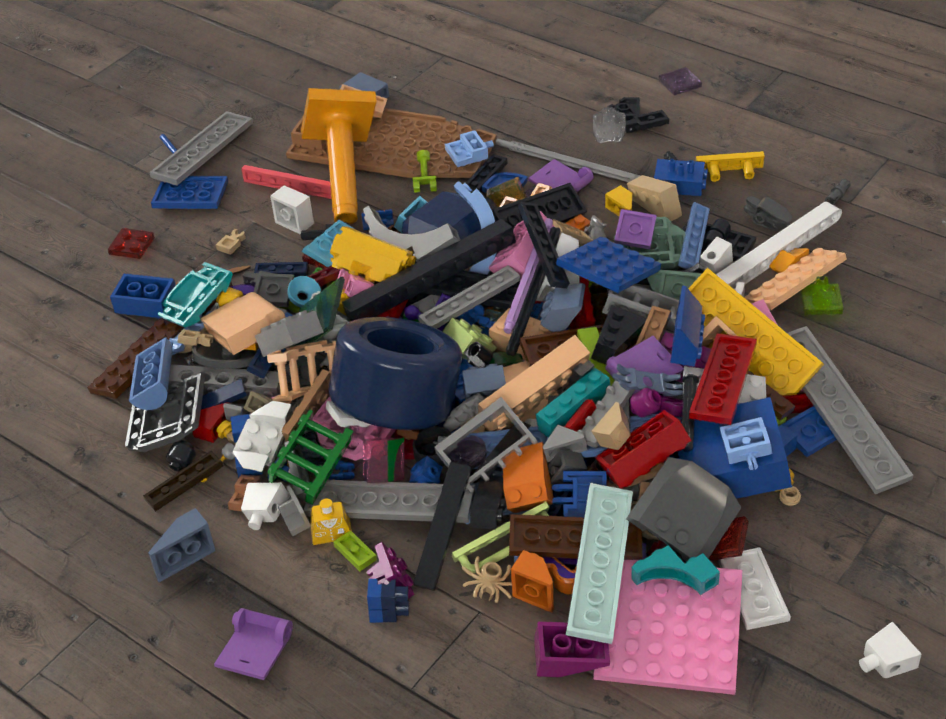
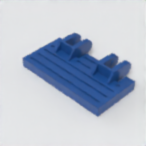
M563 471V482H573V484L552 485V490L556 492L572 491V497L552 498L553 504L563 505V517L585 516L590 483L607 486L606 471Z

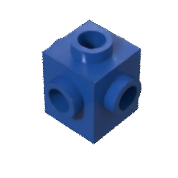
M426 456L412 467L409 483L439 484L443 467Z

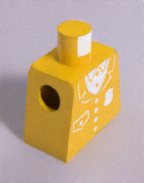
M325 498L320 501V505L312 507L311 535L313 545L333 542L348 531H352L350 519L342 502L332 503L331 499Z

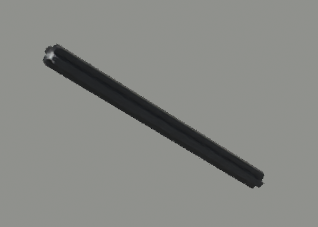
M552 227L549 235L556 247L560 236V228ZM540 260L507 345L506 354L508 356H515L517 354L520 338L523 337L545 277Z

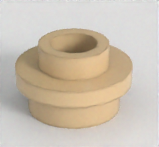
M792 486L782 489L779 493V499L783 504L793 506L800 502L801 494L796 487Z

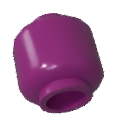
M643 388L631 396L630 409L633 414L641 418L650 416L659 411L662 402L661 397L656 390Z

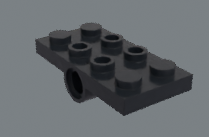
M717 219L713 225L709 223L706 225L701 252H704L712 241L719 237L732 244L733 261H737L750 252L756 242V237L731 230L728 221ZM688 221L682 228L684 232H686Z

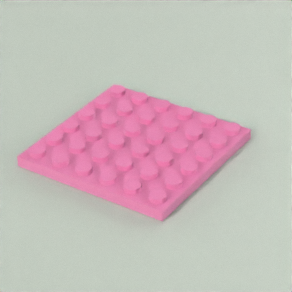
M624 560L612 644H608L610 666L594 669V680L735 695L743 570L717 568L720 571L719 584L700 595L687 584L672 579H653L636 585L631 579L632 566L638 560Z

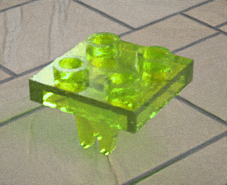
M819 276L816 277L814 284H810L800 291L805 315L843 314L844 308L839 284H829L827 276L824 277V280H821Z

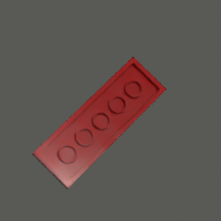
M716 334L689 411V419L732 425L757 346V339Z

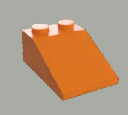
M543 442L519 447L523 453L521 456H518L514 451L503 459L506 465L503 468V489L507 510L513 513L531 510L544 502H547L548 505L553 504L552 498L554 496L547 460L543 450Z

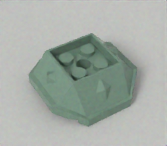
M656 217L650 249L623 246L661 263L660 270L677 271L680 268L678 264L685 232L672 224V221L667 217Z

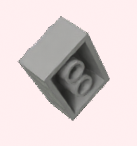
M304 310L261 328V333L255 335L263 357L272 352L286 349L323 333V329L316 312L307 313Z

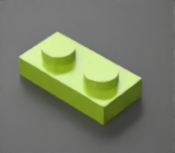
M351 530L333 541L334 547L359 572L377 561L376 554Z

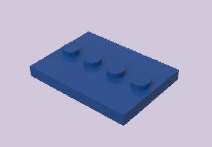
M188 176L178 185L161 181L151 201V206L156 209H218L228 184V177Z

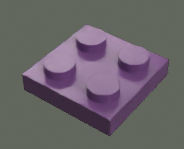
M621 209L614 243L650 249L657 215Z

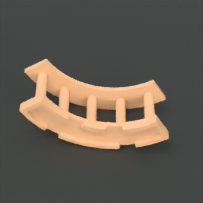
M327 340L288 347L286 348L287 352L284 353L278 350L268 354V363L275 362V365H277L281 392L280 395L273 398V401L290 404L292 400L303 396L309 391L317 376L316 352L325 351L327 353L329 372L331 374L336 341L328 344ZM305 355L308 363L310 386L300 388L297 360L299 356ZM287 361H289L291 374V391H288L287 376L285 369V364H287Z

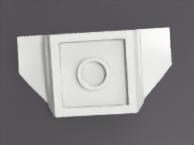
M271 401L249 415L250 418L247 419L232 452L233 457L237 458L244 469L262 472L265 465L271 466L284 439L282 429L286 423V416L291 404Z

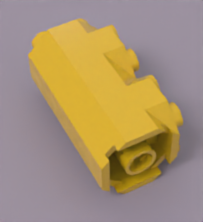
M342 226L340 229L343 231L341 235L337 233L334 237L330 249V254L334 256V258H330L331 262H333L332 267L340 270L345 268L349 274L355 276L363 275L365 280L373 283L375 281L381 282L414 265L416 261L412 251Z

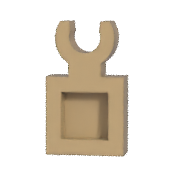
M234 229L231 236L225 235L216 244L217 250L231 255L241 246V241L246 238L245 232L243 231L241 234H238V230Z
M183 329L178 335V343L188 347L196 346L197 344L210 347L211 343H213V335Z

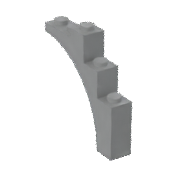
M369 205L363 209L365 214L364 220L369 225V234L371 236L412 251L417 262L460 241L457 230L448 223L426 233L401 234L389 230L382 222L379 213Z

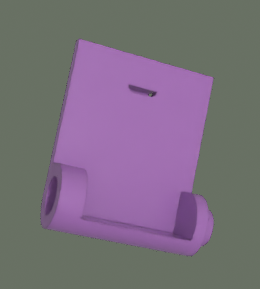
M553 159L529 177L528 181L536 186L538 183L548 185L552 189L571 183L577 193L593 181L594 176L591 169L587 167H582L577 173Z
M651 336L620 355L610 357L606 362L605 370L613 377V373L619 372L617 364L625 368H636L635 370L656 374L664 373L667 375L680 374L684 368L680 364L670 363L671 354L654 336ZM643 377L644 384L651 387L652 381L648 377Z
M241 608L238 612L234 613L232 618L235 632L214 663V666L265 680L290 639L293 623L290 620Z

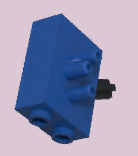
M667 151L664 154V159H657L654 178L676 184L678 195L701 196L702 189H706L708 169H705V162L681 161L673 153Z

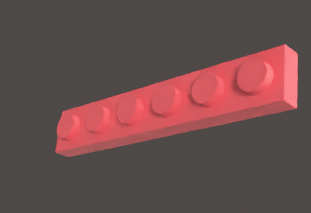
M248 165L242 167L244 182L277 189L285 185L303 194L331 199L330 181Z

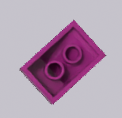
M538 622L534 636L537 677H563L610 666L608 643L566 635L568 623Z

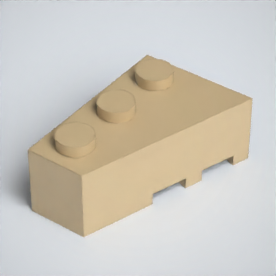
M644 175L627 183L628 190L632 192V200L651 214L657 215V217H667L671 221L682 216L676 184Z

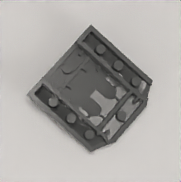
M202 373L185 378L183 386L169 390L165 403L157 409L143 410L132 405L125 447L129 451L147 452L180 441L199 427L205 377Z
M668 457L626 520L643 532L647 530L680 553L682 555L681 558L687 562L691 557H697L702 553L709 558L740 511L741 506L729 486L696 463Z

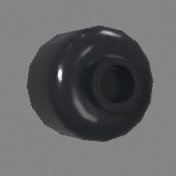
M184 440L174 442L166 455L169 467L179 472L180 469L183 470L192 464L196 457L194 446Z

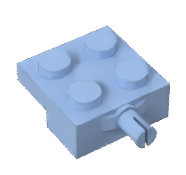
M475 130L460 134V140L445 144V150L457 167L488 159V148L494 147L492 140L483 142Z
M762 417L720 427L729 464L747 461L749 469L753 470L754 465L756 470L758 468L756 458L772 454L770 440Z

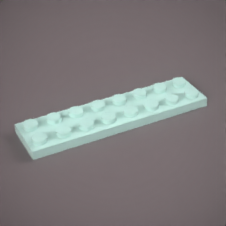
M590 483L566 635L608 644L613 642L629 521L626 518L630 514L633 491Z

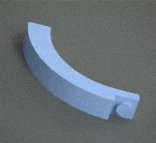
M458 181L454 185V189L472 207L479 219L481 229L494 223L495 219L492 210L479 190L476 188L471 193L472 189L466 183L462 184ZM497 253L474 264L469 271L490 275L489 266Z

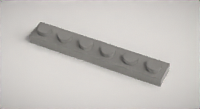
M508 265L421 314L419 322L437 329L452 318L460 316L519 282L520 275Z

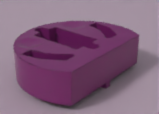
M660 395L662 402L659 411L665 410L673 416L682 417L683 400Z

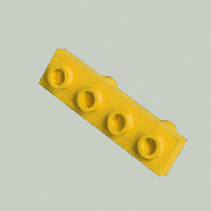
M764 151L696 156V161L705 162V169H708L711 181L716 182L720 180V171L743 169L745 179H752L755 175L754 169L763 168L765 156Z

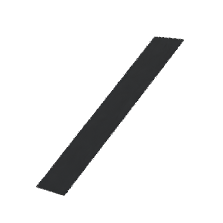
M523 422L527 429H529L531 425ZM515 425L512 426L474 473L523 436ZM496 464L493 468L486 472V475L488 477L496 469L498 464Z

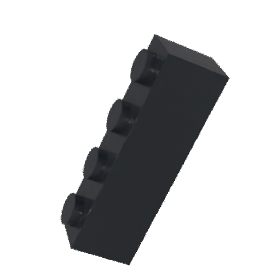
M496 467L489 476L488 481L485 482L484 479H480L471 505L470 527L496 530L498 521L502 522L503 511L506 509L502 468Z

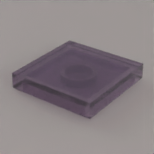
M686 67L659 75V81L674 96L702 87V82Z

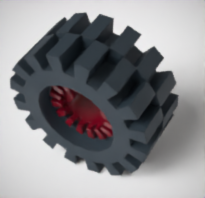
M314 431L303 434L302 437L320 445ZM300 445L305 460L317 466L324 465L326 462L324 460L325 457Z

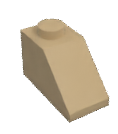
M618 402L614 403L591 431L601 447L619 450L631 436L628 418Z

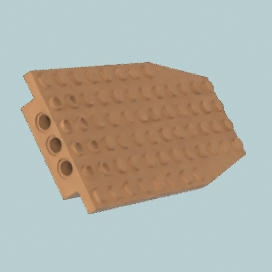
M384 108L381 118H372L367 142L353 141L355 170L407 178L421 177L420 162L417 161V152L420 150L430 152L427 172L428 176H436V178H471L484 164L485 160L457 167L445 150V144L460 140V134L474 131L471 126L458 125V122L453 120L451 122L446 121V118L441 116ZM302 116L291 132L293 144L286 152L287 158L329 165L327 140L302 139ZM481 129L475 130L483 142L492 140L493 144H495L496 134ZM493 147L488 148V155Z

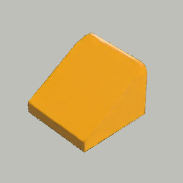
M794 248L788 253L796 257L797 263L802 257L809 255V249Z
M781 250L769 265V268L777 273H782L788 269V266L796 263V257L785 250Z

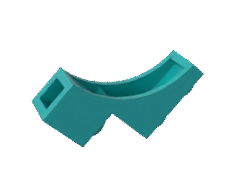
M669 545L655 550L651 556L644 560H638L632 566L631 579L636 585L653 579H672L687 584L700 595L717 586L720 571L703 553L697 557H691L684 564Z

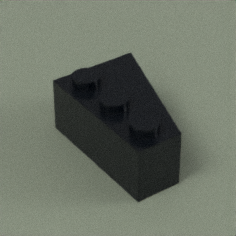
M611 305L591 359L606 365L610 357L623 353L627 347L632 345L636 338H639L647 318Z

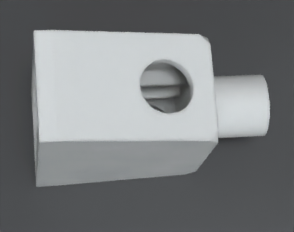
M716 237L700 256V264L705 269L709 268L715 274L719 273L733 263L732 244Z
M282 482L247 484L241 509L249 520L248 526L251 529L259 530L262 522H274L280 515L278 507L287 502L290 497Z
M891 622L867 640L864 649L865 657L859 660V664L866 673L876 669L883 678H889L918 668L921 653L900 629Z

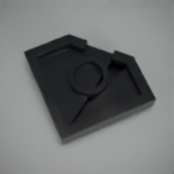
M624 97L616 105L611 104L607 106V121H629L633 119V116L639 115L640 97Z

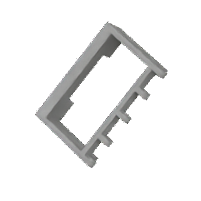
M502 397L435 446L436 454L449 468L452 461L448 458L447 454L458 447L457 443L488 420L490 422L503 412L523 435L521 439L469 477L466 491L468 490L470 493L474 491L471 484L479 477H482L485 482L489 480L486 472L496 464L502 469L505 468L506 465L502 460L515 451L518 456H521L523 453L519 447L527 441L534 445L538 443L536 438Z

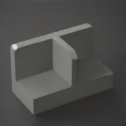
M288 485L286 487L291 496L278 509L291 535L295 536L310 528L311 525L291 486Z

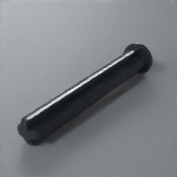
M687 374L682 378L684 383L682 425L692 440L682 449L684 452L693 449L695 419H689V411L696 394L697 384L699 383V377L693 374Z

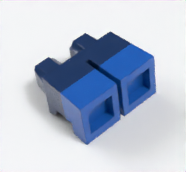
M378 579L368 580L367 601L370 623L397 622V616H409L408 586H396V579L391 580L388 585L378 584Z

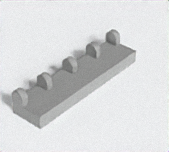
M616 380L612 386L606 388V395L602 401L596 403V410L592 416H587L585 426L582 430L577 431L584 434L586 445L594 448L599 446L591 431L615 402H618L623 409L635 389L628 391L621 387Z

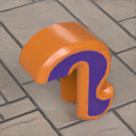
M542 557L553 579L554 587L561 593L572 594L576 567L572 571L557 558Z

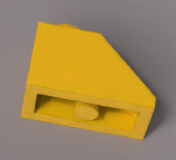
M621 185L605 194V208L617 216H620L621 209L632 211V192Z

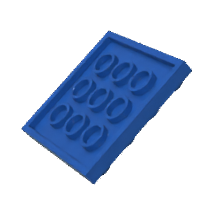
M599 237L558 257L556 261L557 266L616 293L629 288L661 269V263L656 262L653 258L640 255L639 252L624 248L623 245L615 244L605 237Z

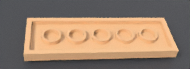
M814 249L812 253L802 257L797 263L788 266V269L776 274L773 279L764 282L762 286L752 290L744 298L750 303L763 299L769 310H772L847 260L846 254L836 250Z

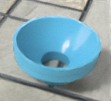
M298 276L289 283L287 294L293 304L307 308L311 307L309 300L312 294L321 291V288L314 279L307 276ZM304 293L308 299L300 300L297 295Z

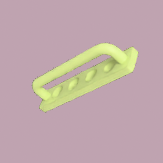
M544 502L522 515L549 516L547 513L549 505L547 502ZM510 521L452 552L454 562L459 561L462 567L465 566L472 573H476L475 564H471L467 556L509 534ZM509 546L478 563L479 570L481 571L482 566L488 562L496 563L509 556Z

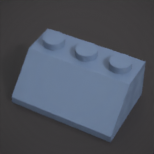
M572 284L567 289L555 288L552 292L549 291L544 298L545 303L540 317H542L540 325L551 332L565 331L582 309L585 284Z

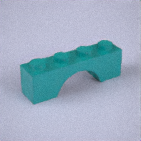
M596 368L592 369L536 414L538 431L549 438L557 425L564 427L587 399L593 400L595 405L598 401H602L606 395V388L610 386V377Z

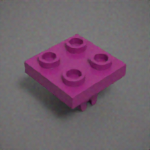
M382 542L374 546L379 562L367 571V575L371 576L369 579H378V584L386 585L391 580L396 579V586H408V598L415 595L412 589L414 583L406 573L408 567L403 558H398L395 551L391 547L388 548Z

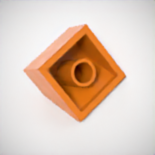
M523 550L511 568L512 595L519 600L552 613L554 610L553 581L544 558Z

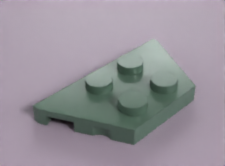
M660 270L647 277L651 291L679 300L682 286L689 288L701 273Z

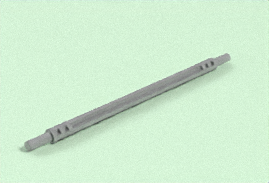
M497 138L495 142L496 145L509 148L511 151L548 161L555 159L566 166L577 169L587 167L595 174L624 182H630L640 177L637 174L515 141L509 142Z

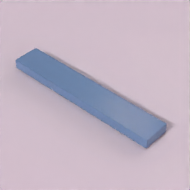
M693 202L678 264V266L685 269L699 263L710 211L708 207Z

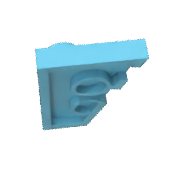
M338 220L323 234L315 238L313 242L304 247L301 252L329 267L333 263L330 258H334L330 254L334 237L337 233L341 235L343 232L340 230L342 226L353 227Z

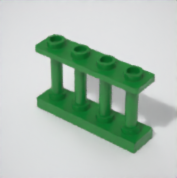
M309 410L306 415L303 414L298 422V429L291 432L288 438V445L281 448L278 454V461L271 464L267 474H269L270 483H273L278 476L305 490V502L313 505L350 444L354 431L346 427L343 434L340 432L338 434L312 421L314 411ZM307 427L333 440L336 444L333 450H328L302 437ZM300 444L325 457L324 460L326 462L323 466H317L292 452L296 445ZM289 460L314 473L316 478L313 483H308L283 470L282 468L286 461Z

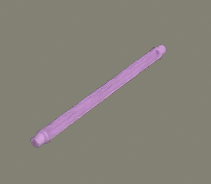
M547 218L544 223L548 232H550L553 220ZM534 247L504 323V332L507 334L512 333L539 262Z

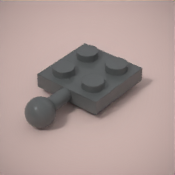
M259 273L254 292L275 307H288L290 299L287 290L289 283L295 277L292 274Z

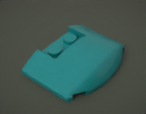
M204 262L202 264L204 268L198 272L192 270L171 290L162 304L165 307L163 313L158 312V316L184 328L201 321L199 316L205 312L206 308L218 297L221 291L226 293L233 273Z

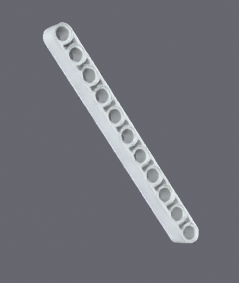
M823 202L716 275L734 290L736 289L737 282L747 284L769 269V265L781 250L790 252L794 248H799L835 224L840 219L842 210L829 202Z

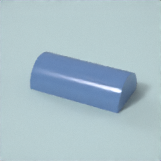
M166 337L136 355L129 402L139 409H157L167 399L173 348L171 342Z

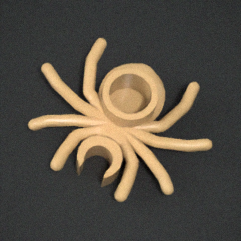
M479 556L475 559L477 575L469 571L465 566L462 567L463 571L477 579L463 584L464 587L477 584L473 597H477L481 587L479 592L480 598H482L483 592H487L490 594V601L495 593L494 601L498 603L499 590L507 595L509 599L512 598L510 593L502 587L512 586V582H502L510 574L511 565L507 566V571L502 578L501 567L495 562L484 564L480 572L478 565Z

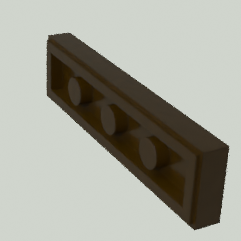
M210 451L143 495V497L156 512L222 468L223 463Z

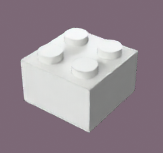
M285 185L270 196L275 223L298 234H301L302 230H307L314 224L310 196Z

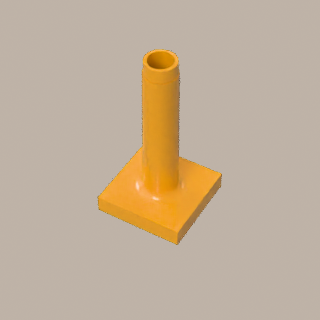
M308 88L301 134L302 139L327 140L334 222L341 220L351 225L358 220L353 141L367 142L376 106V91Z

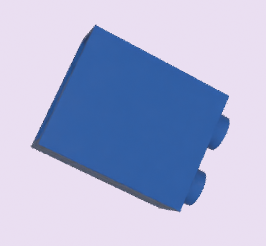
M770 397L738 404L732 424L762 417L770 440L772 454L756 458L758 464L756 470L754 465L753 470H750L747 461L729 464L720 432V427L727 426V424L695 420L693 449L688 452H684V450L676 451L669 456L670 458L693 461L729 486L736 499L792 487L788 461ZM676 417L682 423V417Z

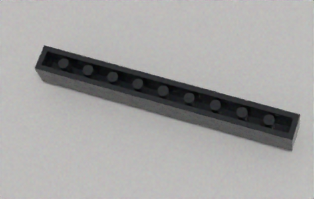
M500 219L341 302L346 316L350 321L361 318L376 317L516 243L513 228Z

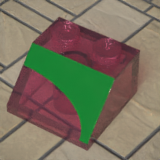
M404 438L363 439L364 481L367 483H380L404 479Z

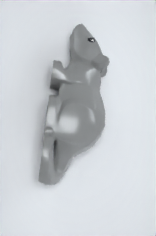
M593 215L590 226L585 227L584 231L589 234L588 236L592 240L599 237L607 238L604 233V227L607 224Z

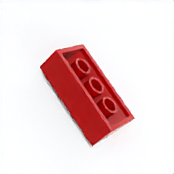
M663 410L630 433L631 436L619 450L607 448L595 458L613 483L622 489L623 487L630 486L639 476L649 473L652 467L658 463L665 462L674 452L684 449L687 443L692 440L680 420Z

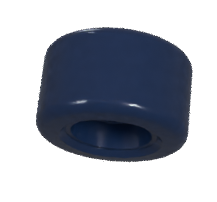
M367 317L353 320L345 324L337 335L329 383V396L334 405L345 414L367 424L397 430H419L434 427L443 423L450 416L453 409L462 363L461 348L446 333L419 322L392 317Z

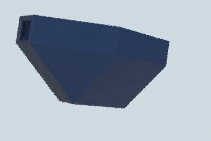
M443 191L403 221L402 234L426 233L448 223L457 230L460 240L479 230L481 225L472 207L459 194ZM485 198L491 210L497 208L492 199Z

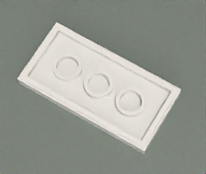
M760 547L718 556L720 568L743 570L740 616L746 630L790 621V613Z

